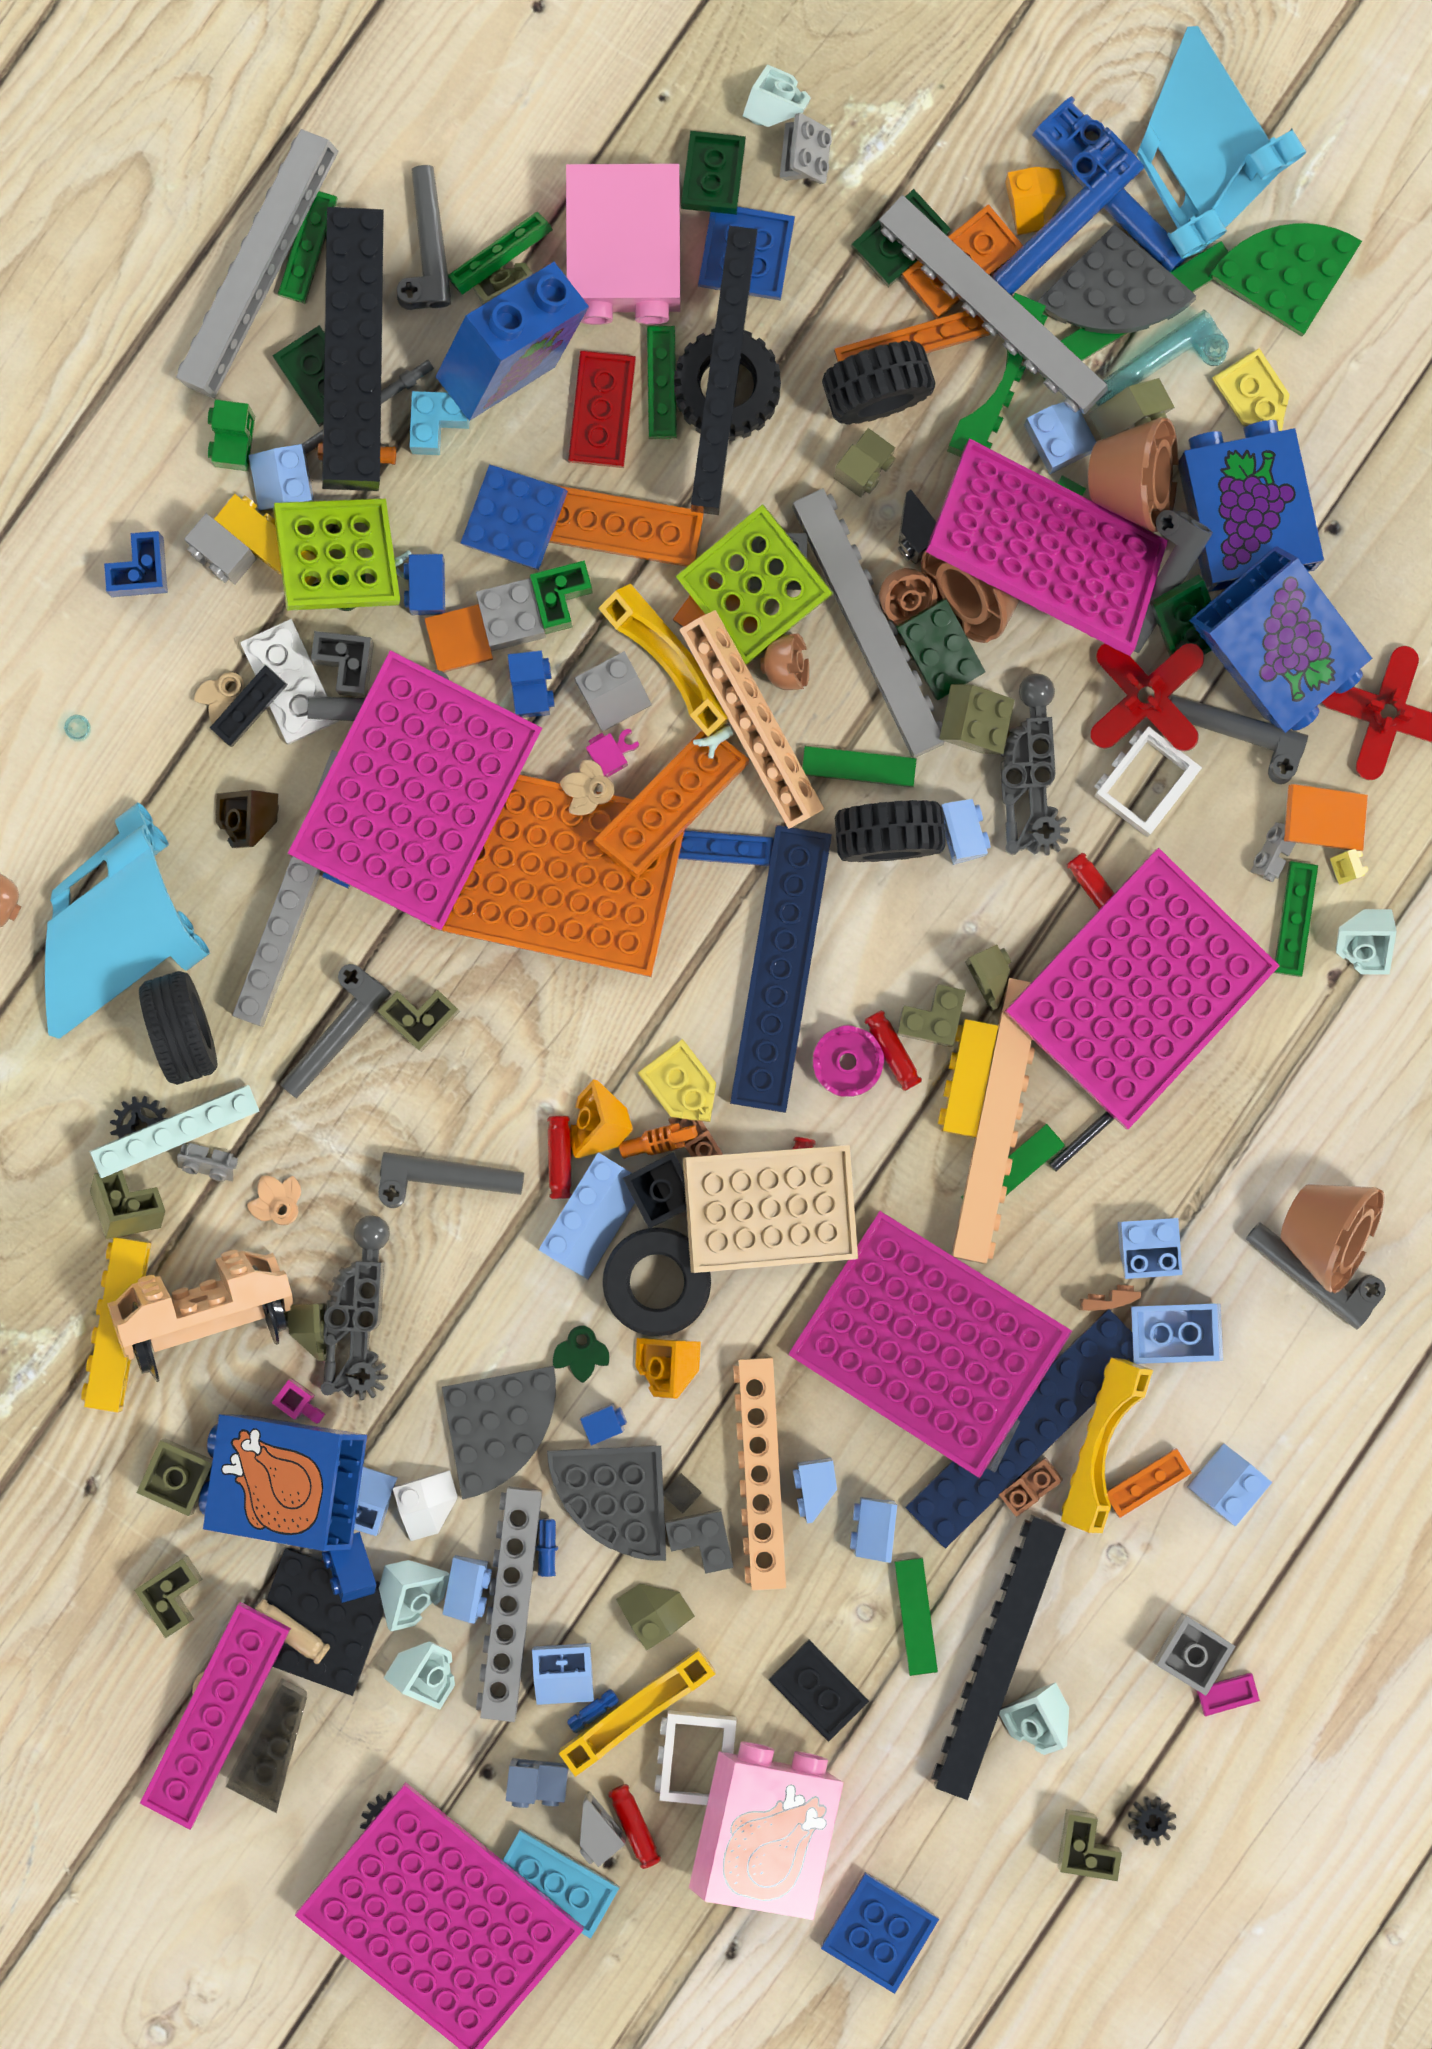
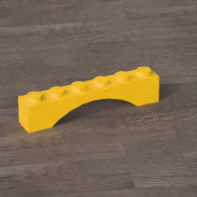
M632 584L616 590L598 609L616 630L642 646L665 669L679 689L686 703L689 715L707 736L721 730L730 721L696 659Z
M1111 1358L1105 1367L1104 1382L1095 1400L1096 1408L1093 1417L1087 1425V1437L1079 1451V1462L1070 1480L1071 1488L1068 1498L1062 1506L1061 1522L1088 1533H1103L1111 1508L1105 1483V1459L1108 1445L1122 1417L1136 1403L1145 1398L1153 1373L1152 1369L1118 1358Z
M698 1647L561 1747L558 1754L576 1777L643 1724L716 1674L715 1669Z

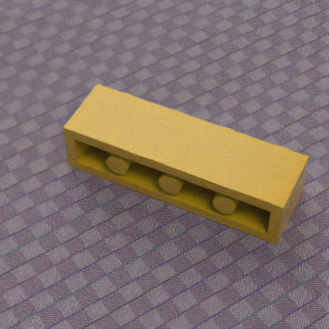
M234 494L214 520L245 544L255 556L282 576L275 519L268 513L262 516L255 510L257 505L244 495L241 499ZM305 550L301 552L302 557L306 560L316 559V555L312 551ZM307 576L304 580L311 586L317 578Z
M967 1019L963 1020L962 1025H958L955 1041L959 1042L957 1053H951L949 1069H953L951 1081L946 1080L943 1097H948L946 1108L940 1109L938 1124L942 1125V1132L972 1138L977 1137L998 1031L997 1025Z

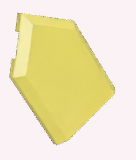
M1260 348L1212 377V380L1242 425L1248 426L1261 421L1276 420L1279 431H1282L1290 394Z
M683 1039L638 1072L639 1076L670 1117L705 1122L711 1121L716 1082Z

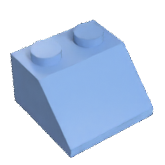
M1064 402L1052 405L1028 417L1024 424L1049 475L1090 455L1096 443L1081 411L1073 412Z
M298 444L274 448L249 455L259 511L273 509L274 503L314 501L304 445Z
M973 799L942 804L945 838L953 865L985 857L988 854L987 849L991 848L987 832L982 833L979 822L983 821V816L979 804L974 806Z
M1223 1443L1187 1487L1230 1524L1237 1526L1272 1482Z
M860 1497V1504H854L853 1520L858 1521L857 1532H851L850 1549H855L854 1554L856 1557L891 1563L897 1513L895 1501Z

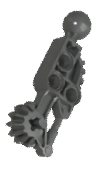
M1038 673L1028 675L1020 684L1019 695L1023 703L1030 708V718L1021 722V726L1009 730L1010 735L1006 739L1004 753L1001 754L1004 757L1000 764L1002 800L1006 805L1007 818L1005 823L1007 841L1005 850L1009 855H1016L1018 851L1024 849L1035 855L1039 852L1041 846L1044 847L1045 856L1050 854L1049 846H1052L1054 851L1058 853L1061 849L1056 841L1066 844L1068 839L1060 834L1070 832L1069 827L1060 828V825L1066 822V817H1061L1058 821L1055 820L1058 809L1047 806L1046 788L1053 783L1056 772L1052 717H1047L1046 706L1053 700L1055 688L1049 677ZM1042 740L1046 742L1048 751L1045 754H1037L1032 747L1035 741ZM1037 769H1046L1050 774V779L1044 783L1037 781L1034 776ZM1011 770L1020 772L1022 776L1021 782L1018 784L1009 783L1006 779L1007 772ZM1028 790L1030 817L1018 839L1014 804ZM1044 824L1047 825L1048 829H1053V833H1050L1048 839H1045L1043 834L1037 832V830L1042 829Z
M365 1216L358 1221L354 1229V1238L358 1246L362 1248V1261L353 1262L347 1268L341 1267L339 1270L340 1274L332 1280L334 1282L332 1290L328 1292V1295H331L330 1300H327L326 1312L324 1314V1342L327 1344V1354L324 1364V1381L321 1385V1392L327 1396L342 1390L351 1398L359 1391V1400H365L367 1390L369 1396L374 1398L377 1396L374 1387L380 1391L385 1388L378 1380L388 1379L387 1374L379 1373V1370L384 1369L386 1364L382 1363L376 1366L375 1363L379 1355L369 1351L370 1331L380 1325L382 1318L385 1262H379V1250L386 1245L390 1236L389 1226L379 1216ZM366 1282L372 1283L375 1287V1295L372 1298H366L362 1293V1286ZM336 1309L342 1310L345 1314V1322L342 1325H337L332 1320V1313ZM363 1311L371 1312L374 1317L373 1324L370 1327L364 1326L360 1321V1315ZM350 1332V1357L335 1379V1346ZM363 1368L366 1374H370V1378L365 1380L364 1383H362V1378L346 1376V1374L354 1375L359 1373Z

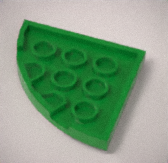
M1310 223L1279 225L1265 229L1240 242L1215 266L1209 277L1302 337L1362 243V240L1349 233L1325 225Z

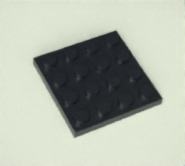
M285 1548L266 1599L267 1603L274 1605L318 1636L324 1644H329L330 1649L320 1663L315 1664L314 1660L305 1657L284 1642L273 1667L353 1696L384 1613L379 1592L380 1582L376 1581L374 1594L341 1603L339 1594L334 1595L330 1578H333L331 1568L326 1569L324 1562L319 1559Z

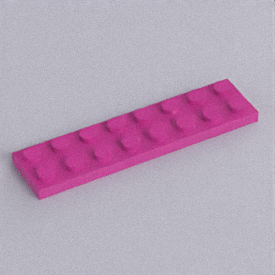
M242 1602L237 1605L140 1804L191 1830L291 1630L290 1627Z

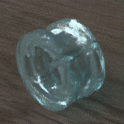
M73 715L65 722L64 729L71 740L81 742L89 737L91 726L85 717ZM83 722L85 724L82 726L85 729L84 733L77 732L73 735L71 733L73 731L71 725Z

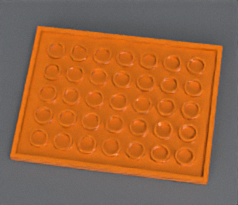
M519 774L441 931L652 978L685 830L636 879L594 844V839L633 799L613 795L607 803L598 804L592 813L580 816L569 813L573 797L563 791L560 783Z

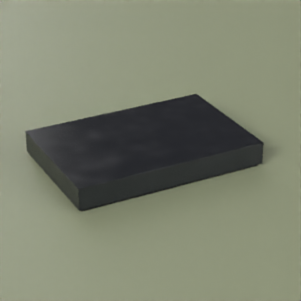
M810 1639L768 1679L828 1742L869 1702L863 1693Z

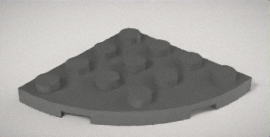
M1114 224L1037 302L1046 305L1044 312L1062 323H1070L1085 328V331L1121 334L1145 330L1153 324L1175 317L1196 300V295Z
M554 1366L442 1387L462 1500L478 1496L503 1484L514 1476L537 1451L548 1430L556 1398Z
M661 1445L547 1451L550 1474L556 1491L567 1512L587 1534L604 1546L638 1559L666 1561Z

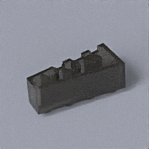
M283 1678L280 1680L226 1779L227 1788L275 1813L278 1810L306 1704L307 1691Z

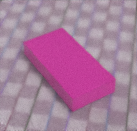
M1251 1672L1214 1682L1206 1696L1197 1691L1204 1716L1260 1701Z

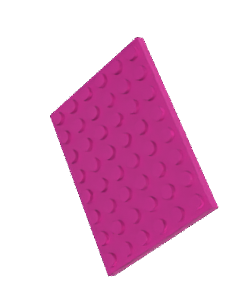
M969 438L963 449L926 552L1130 656L1137 645L1168 540Z
M390 650L287 854L441 931L542 727Z
M1157 848L1004 1012L1119 1124L1128 1130L1280 965L1160 848Z
M879 1211L857 1246L858 1259L847 1261L788 1355L980 1478L1071 1335L1072 1330Z
M406 1782L295 1913L299 1920L459 2049H483L584 1929V1926Z

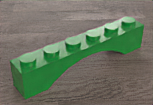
M1015 293L1013 298L1044 326L1048 316L1043 314L1046 305ZM1007 350L1005 372L996 391L980 408L960 419L947 452L961 457L969 438L991 449L993 443L988 441L992 432L998 433L1004 419L999 414L1003 406L1009 407L1015 393L1010 391L1013 382H1020L1026 368L1021 365L1024 358L1018 353L1014 356Z

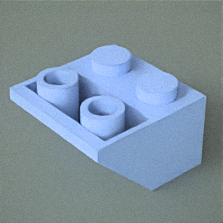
M1178 1218L1118 1222L1119 1249L1125 1279L1183 1275Z
M832 1458L797 1462L798 1469L793 1470L796 1489L801 1488L802 1498H797L800 1517H805L807 1523L814 1522L837 1491Z
M363 1467L355 1530L377 1536L381 1532L393 1494V1488L398 1477Z
M456 1555L453 1557L442 1615L475 1624L478 1617L482 1618L487 1603V1598L482 1597L483 1589H488L492 1576V1569L487 1568L489 1561Z
M591 1643L533 1647V1676L537 1705L594 1701Z

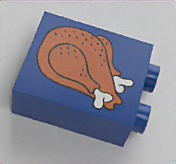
M219 1414L218 1424L213 1426L207 1440L208 1454L213 1458L210 1481L204 1484L199 1496V1508L201 1513L205 1515L203 1529L320 1551L351 1550L367 1434L251 1415Z

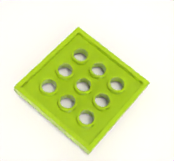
M386 499L274 503L273 512L287 611L399 605L400 594ZM359 522L364 523L368 527V531L364 533L358 532L353 525ZM336 524L341 531L337 534H332L327 531L325 526ZM300 525H308L313 532L309 535H304L298 531V527ZM367 548L371 551L372 556L363 558L359 556L357 550ZM338 549L343 552L344 557L342 559H334L330 556L329 551ZM305 550L312 551L316 555V559L306 560L302 557L301 552ZM365 573L371 574L375 577L376 581L372 584H367L362 581L361 575ZM343 575L348 583L338 585L333 581L332 577ZM307 576H314L319 580L320 584L309 586L304 579Z
M763 504L676 576L705 615L712 611H717L746 665L766 650L772 642L783 636L834 594ZM761 536L766 541V548L763 552L756 553L752 549V541L754 538ZM739 554L744 559V567L739 571H734L730 566V560L734 555ZM774 559H780L784 564V569L779 575H773L769 570V564ZM715 572L719 573L723 578V583L718 589L711 588L708 583L709 576ZM752 577H758L762 582V588L757 593L750 592L747 587V583ZM791 581H797L801 585V592L797 597H790L786 591L787 585ZM734 594L739 597L740 606L737 610L730 611L726 607V599ZM769 599H775L779 603V611L775 615H769L765 611V603ZM747 617H754L757 620L758 627L753 633H747L743 628V622Z

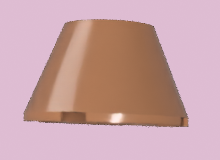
M1160 417L1097 441L1092 449L1089 461L1088 486L1093 503L1152 532H1158L1156 528L1157 516L1164 510L1173 511L1178 482H1172L1173 465H1179L1178 444L1175 429L1170 419Z
M925 550L921 561V572L936 587L937 601L943 598L947 599L967 638L980 643H988L990 640L1000 637L1020 600L936 558Z
M1307 1184L1300 1190L1292 1202L1282 1226L1281 1240L1326 1291L1338 1293L1349 1282L1367 1253L1362 1251L1369 1235L1374 1237L1381 1219L1385 1199L1384 1192L1377 1187Z

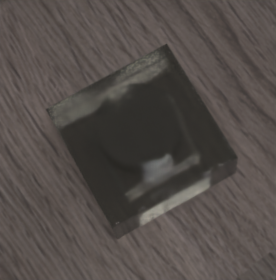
M680 1473L663 1492V1496L681 1513H684L702 1491Z

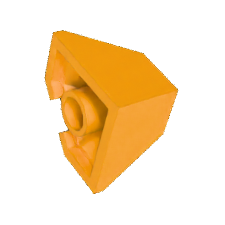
M1031 167L1007 173L1005 184L1017 236L1039 231L1052 218L1066 197L1060 169Z
M595 1079L589 1083L577 1098L575 1108L580 1110L576 1125L571 1124L570 1141L574 1157L582 1158L616 1148L633 1130L627 1108Z
M637 1338L635 1367L640 1375H645L650 1384L648 1389L653 1397L678 1399L699 1371L701 1342Z

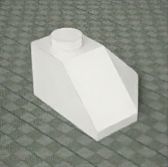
M450 1470L397 1485L393 1488L399 1513L410 1541L438 1534L458 1498Z

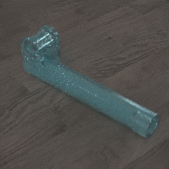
M1203 309L1103 379L1107 384L1108 390L1096 404L1101 406L1128 386L1140 383L1192 347H1194L1207 365L1218 366L1225 361L1229 348L1228 341L1216 326L1211 315ZM1210 347L1213 349L1220 348L1219 354L1217 351L1210 352Z

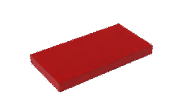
M580 350L568 457L569 463L624 468L636 356Z

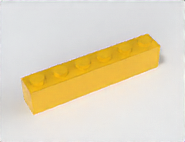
M115 1237L113 1238V1243H108L106 1259H110L108 1271H103L101 1287H105L103 1299L99 1298L96 1307V1315L100 1316L98 1327L94 1326L91 1336V1343L95 1344L93 1355H89L86 1365V1371L90 1372L89 1381L84 1383L81 1400H85L84 1407L117 1413L123 1411L131 1360L128 1357H124L107 1303L116 1301L132 1284L138 1283V1279L146 1276L152 1244L150 1242Z

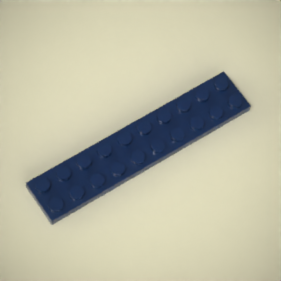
M776 825L730 1104L786 1113L832 834L798 828L788 829L786 826Z
M1107 1309L1052 1363L1017 1418L1020 1423L995 1473L985 1469L979 1478L954 1461H951L905 1508L946 1549L999 1497L1001 1492L1025 1472L1095 1403L1096 1396L1104 1382L1105 1367L1111 1358L1125 1359L1134 1363L1133 1333L1110 1309Z

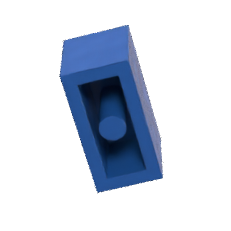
M443 554L409 555V563H404V579L409 580V591H404L405 608H409L411 615H439L445 613V559Z
M614 1403L580 1418L591 1446L623 1433V1425L627 1423L622 1408L616 1409Z
M360 1532L353 1534L351 1550L322 1552L326 1569L331 1568L333 1578H330L334 1595L339 1594L341 1603L375 1593L376 1581Z

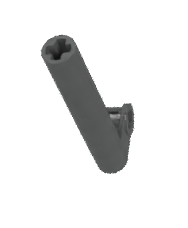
M420 165L412 168V179L423 277L405 278L399 282L397 286V300L399 305L406 310L443 308L452 304L434 167L431 165ZM406 290L412 291V298L407 297Z
M1164 510L1157 516V530L1176 544L1156 579L1150 601L1183 583L1213 534L1211 529L1183 511ZM1150 602L1134 650L1137 653L1141 651L1157 625Z
M439 670L432 671L449 680L444 672ZM308 696L307 719L354 721L366 698Z
M1172 695L1171 702L1192 725L1273 750L1268 768V775L1272 782L1285 784L1296 774L1307 744V734L1294 730H1288L1285 733L1273 724ZM1281 764L1285 765V770L1287 771L1285 774L1280 773L1281 768L1279 766Z
M345 965L338 974L339 983L354 998L280 1083L296 1099L392 994L379 981L368 975L357 965ZM347 970L350 972L357 970L356 978L358 982L356 984L354 982L349 984L345 982L347 979L345 972Z
M383 1152L378 1193L381 1202L389 1208H397L404 1203L408 1181L521 1195L524 1172ZM395 1187V1191L400 1195L399 1197H394L393 1201L390 1202L385 1192H390L391 1188Z
M1261 1222L1257 1223L1246 1237L1250 1244L1356 1330L1365 1323L1373 1309L1385 1295V1284L1381 1279L1372 1275L1362 1277L1350 1292L1346 1288L1341 1289L1338 1293L1326 1291L1283 1243L1281 1238ZM1376 1282L1375 1289L1377 1293L1375 1295L1372 1293L1366 1295L1368 1291L1365 1288L1366 1284L1373 1285Z

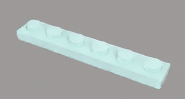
M245 1085L89 1152L100 1178H104L257 1113L259 1108L250 1086Z

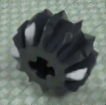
M1145 1796L1143 1797L1144 1806H1141L1137 1801L1133 1804L1138 1810L1137 1813L1133 1811L1128 1812V1816L1135 1820L1128 1824V1828L1130 1830L1137 1829L1133 1837L1136 1840L1143 1837L1144 1845L1148 1846L1151 1838H1153L1156 1846L1161 1845L1159 1838L1161 1835L1166 1840L1171 1838L1166 1832L1167 1829L1176 1830V1825L1168 1822L1174 1820L1176 1814L1168 1812L1171 1807L1168 1802L1161 1805L1160 1797L1156 1796L1153 1804H1151L1149 1797ZM1150 1815H1154L1156 1819L1159 1817V1820L1155 1821L1154 1827H1150L1148 1823L1145 1825V1822L1149 1821Z

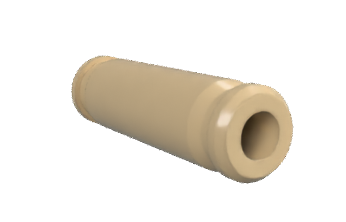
M262 1599L255 1608V1610L290 1627L291 1630L285 1642L305 1657L314 1660L315 1664H319L330 1649L329 1644H324L318 1636L274 1605L268 1604L266 1599Z

